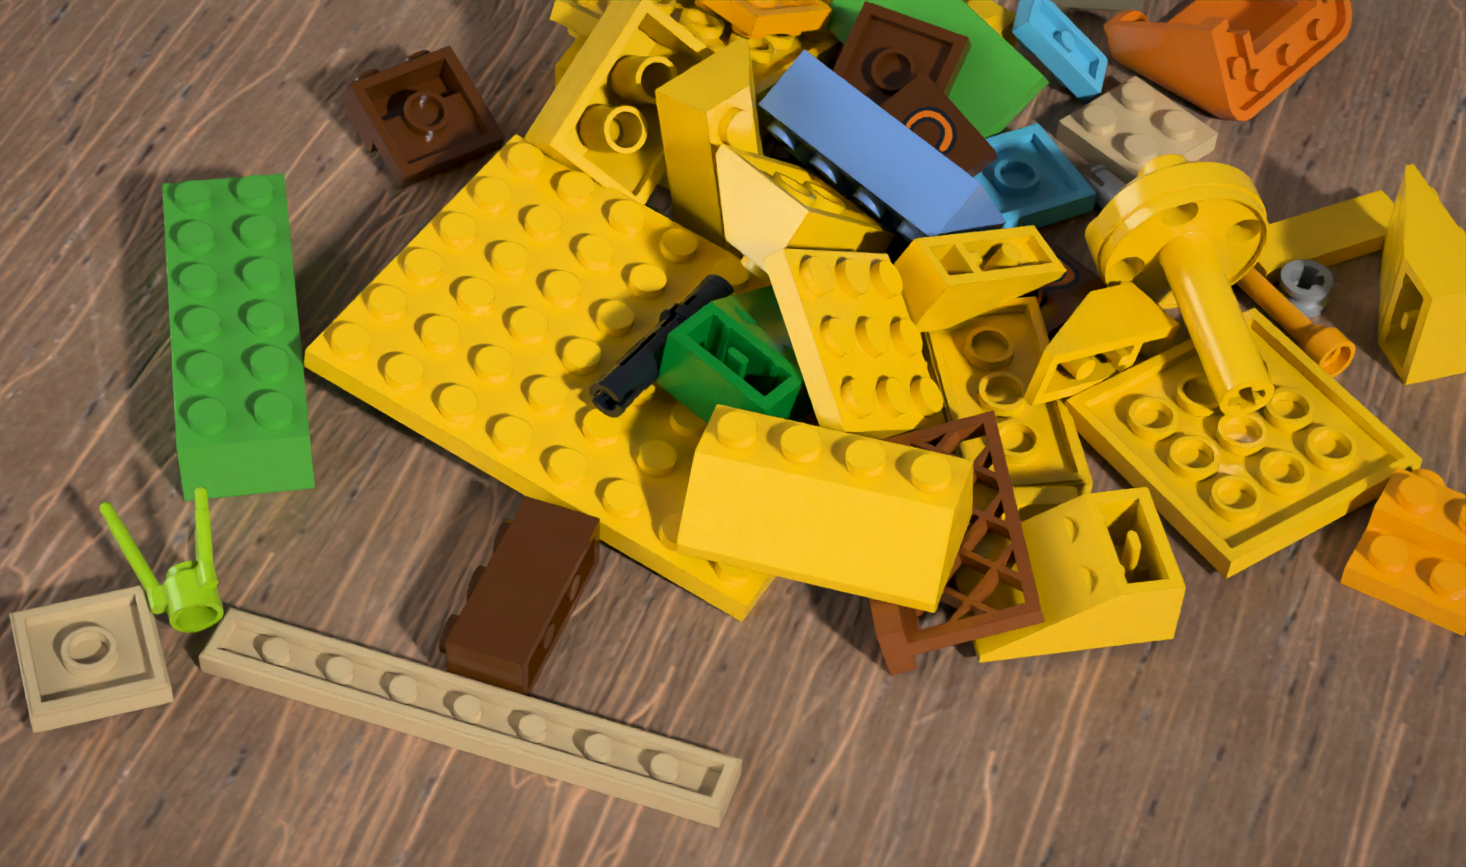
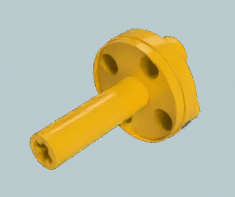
M1166 154L1156 157L1147 162L1138 172L1137 178L1120 189L1103 208L1098 217L1093 219L1086 227L1084 235L1100 278L1107 287L1132 282L1162 309L1179 307L1220 410L1224 414L1231 416L1252 413L1262 408L1271 400L1274 395V387L1231 286L1256 265L1266 249L1269 239L1266 209L1254 182L1246 173L1236 167L1216 162L1188 161L1187 158L1179 154Z

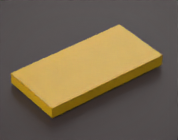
M1036 296L1015 298L948 329L920 333L925 359L929 363L930 377L942 394V412L946 423L994 410L1012 486L1077 487L1078 496L1091 493L1093 481L1073 416L1065 406L1067 397L1030 406L1023 399L1041 356L1050 343ZM987 436L960 442L951 454L974 461L988 444ZM993 464L989 468L991 471H994Z

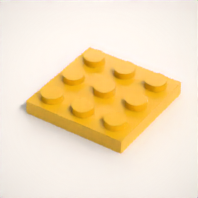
M783 248L763 258L820 427L874 439H886L946 423L942 412V394L928 372L922 354L923 341L921 334L909 317L901 293L903 289L902 279L897 268L890 262L888 254Z

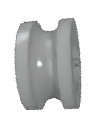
M1305 259L1293 260L1282 268L1279 284L1276 289L1307 318L1316 317L1328 307L1329 294L1333 289L1334 277L1330 270L1320 263Z

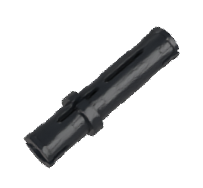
M709 274L679 304L677 302L672 303L661 312L659 323L655 328L636 343L606 374L590 386L589 395L595 396L592 402L598 410L613 418L622 415L634 400L657 380L668 333L709 302L728 297L729 295L732 296L731 294L734 292V289L729 282L721 276Z

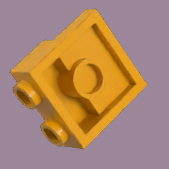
M1396 467L1373 508L1366 530L1344 568L1340 583L1464 636L1466 632V495L1446 487L1443 479L1431 470L1416 469L1409 472Z

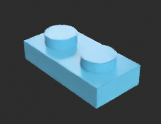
M1019 0L1011 32L1016 36L1020 45L1026 51L1032 52L1052 72L1055 80L1062 87L1068 88L1083 104L1100 95L1108 58L1051 0Z

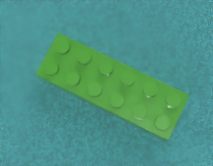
M284 173L163 183L176 449L184 501L194 500V491L197 487L201 486L206 488L208 499L315 488Z

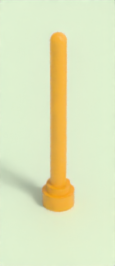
M1254 267L1236 282L1246 294L1299 343L1298 347L1332 378L1342 373L1351 363L1355 355V345L1335 327L1316 326Z

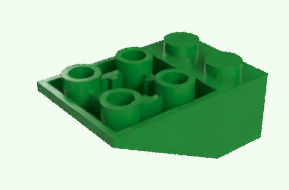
M772 285L713 300L668 333L657 384L707 424L717 404L796 422L801 421L814 410Z

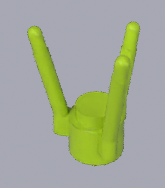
M201 486L197 487L194 491L196 561H185L172 566L166 573L165 582L161 585L112 504L109 502L101 503L99 510L144 587L151 613L161 614L167 612L171 627L180 632H198L216 625L223 618L224 609L213 563L211 521L206 488Z

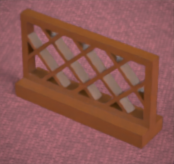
M994 410L882 439L887 442L956 456L951 453L960 442L987 436L988 444L973 461V487L979 482L999 491L984 511L972 507V516L969 523L973 525L963 537L947 583L962 565L984 574V577L969 596L961 594L945 585L940 601L957 608V611L947 623L921 629L919 618L925 611L869 598L876 637L891 676L916 670V654L1045 622ZM992 464L994 466V471L989 470ZM1003 513H1005L1006 521L1000 519ZM989 531L1011 541L995 562L973 552ZM1015 563L1017 565L1018 572L1011 570ZM1000 582L1023 592L1025 603L999 610L984 604Z

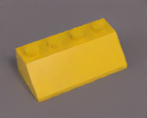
M717 404L694 453L676 543L677 553L935 613L972 516L973 460Z

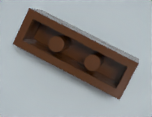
M525 496L513 520L505 518L502 521L495 537L493 556L487 567L479 565L474 571L468 586L467 603L460 615H450L444 625L439 650L440 653L446 654L447 672L530 696L599 563L600 518Z

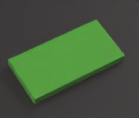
M833 0L828 5L834 10L827 29L843 45H845L865 1L969 37L971 48L948 98L985 139L998 135L1049 83L1041 72L963 0Z

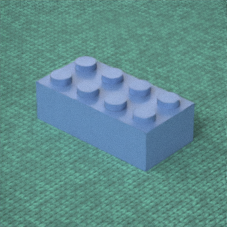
M805 49L758 104L772 121L767 130L785 146L783 150L804 168L812 169L814 167L827 178L826 181L852 201L856 200L869 211V214L896 235L899 233L910 244L915 238L1001 229L1006 223L979 181Z

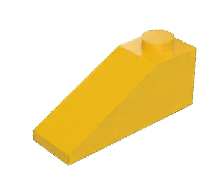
M1034 225L915 238L893 264L902 279L903 289L901 293L909 317L920 333L953 327L1060 279L1067 271Z
M1132 282L1090 291L1045 348L1023 399L1030 406L1076 395L1170 349L1181 325Z

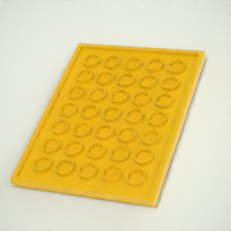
M515 134L305 349L304 367L521 494L600 518V540L743 622L776 576L677 553L676 543L694 453L707 423L658 385L657 380L644 390L625 412L617 418L609 417L598 410L592 402L595 396L589 395V388L617 364L616 362L636 343L655 328L659 323L660 314L672 303L677 302L679 304L709 274H715L727 280L734 289L731 295L772 285L771 281L764 280L746 269L740 262L741 258L615 188H605L597 184L589 175L570 169L543 154L537 146L525 143L526 139ZM814 410L799 421L819 426Z

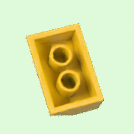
M612 0L524 137L526 139L525 143L537 146L543 154L570 169L589 175L597 184L605 188L613 187L645 205L667 170L655 89L713 55L715 52L651 0Z
M743 38L735 40L655 89L674 220L679 225L737 257L743 254L725 240L715 154L721 144L763 155L749 41Z
M721 144L715 154L725 240L744 254L740 261L741 264L764 280L770 281L763 258L783 248L884 254L896 236L893 231L811 169L725 144Z

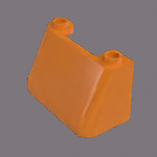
M1195 0L1167 23L1149 22L1147 16L1141 11L1124 10L1107 21L1103 26L1108 47L1113 58L1119 64L1219 119L1245 122L1253 118L1345 39L1351 27L1352 7L1350 0Z

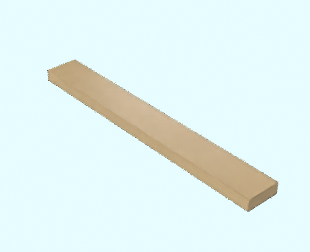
M228 607L199 655L201 672L719 828L742 773V759L232 607Z

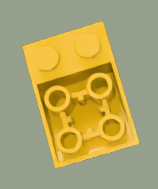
M1414 164L1405 166L1380 252L1378 345L1404 385L1466 373V233L1461 226L1455 223L1441 203L1437 191L1432 186H1429Z
M1148 487L1083 494L1022 521L1021 524L1045 622L972 640L978 661L982 663L1173 639L1186 585ZM993 534L982 539L973 552L995 562L1011 541ZM1015 563L1011 570L1018 572L1017 565ZM962 565L952 577L956 591L969 596L984 577V574ZM1000 582L984 604L999 610L1025 603L1023 592Z

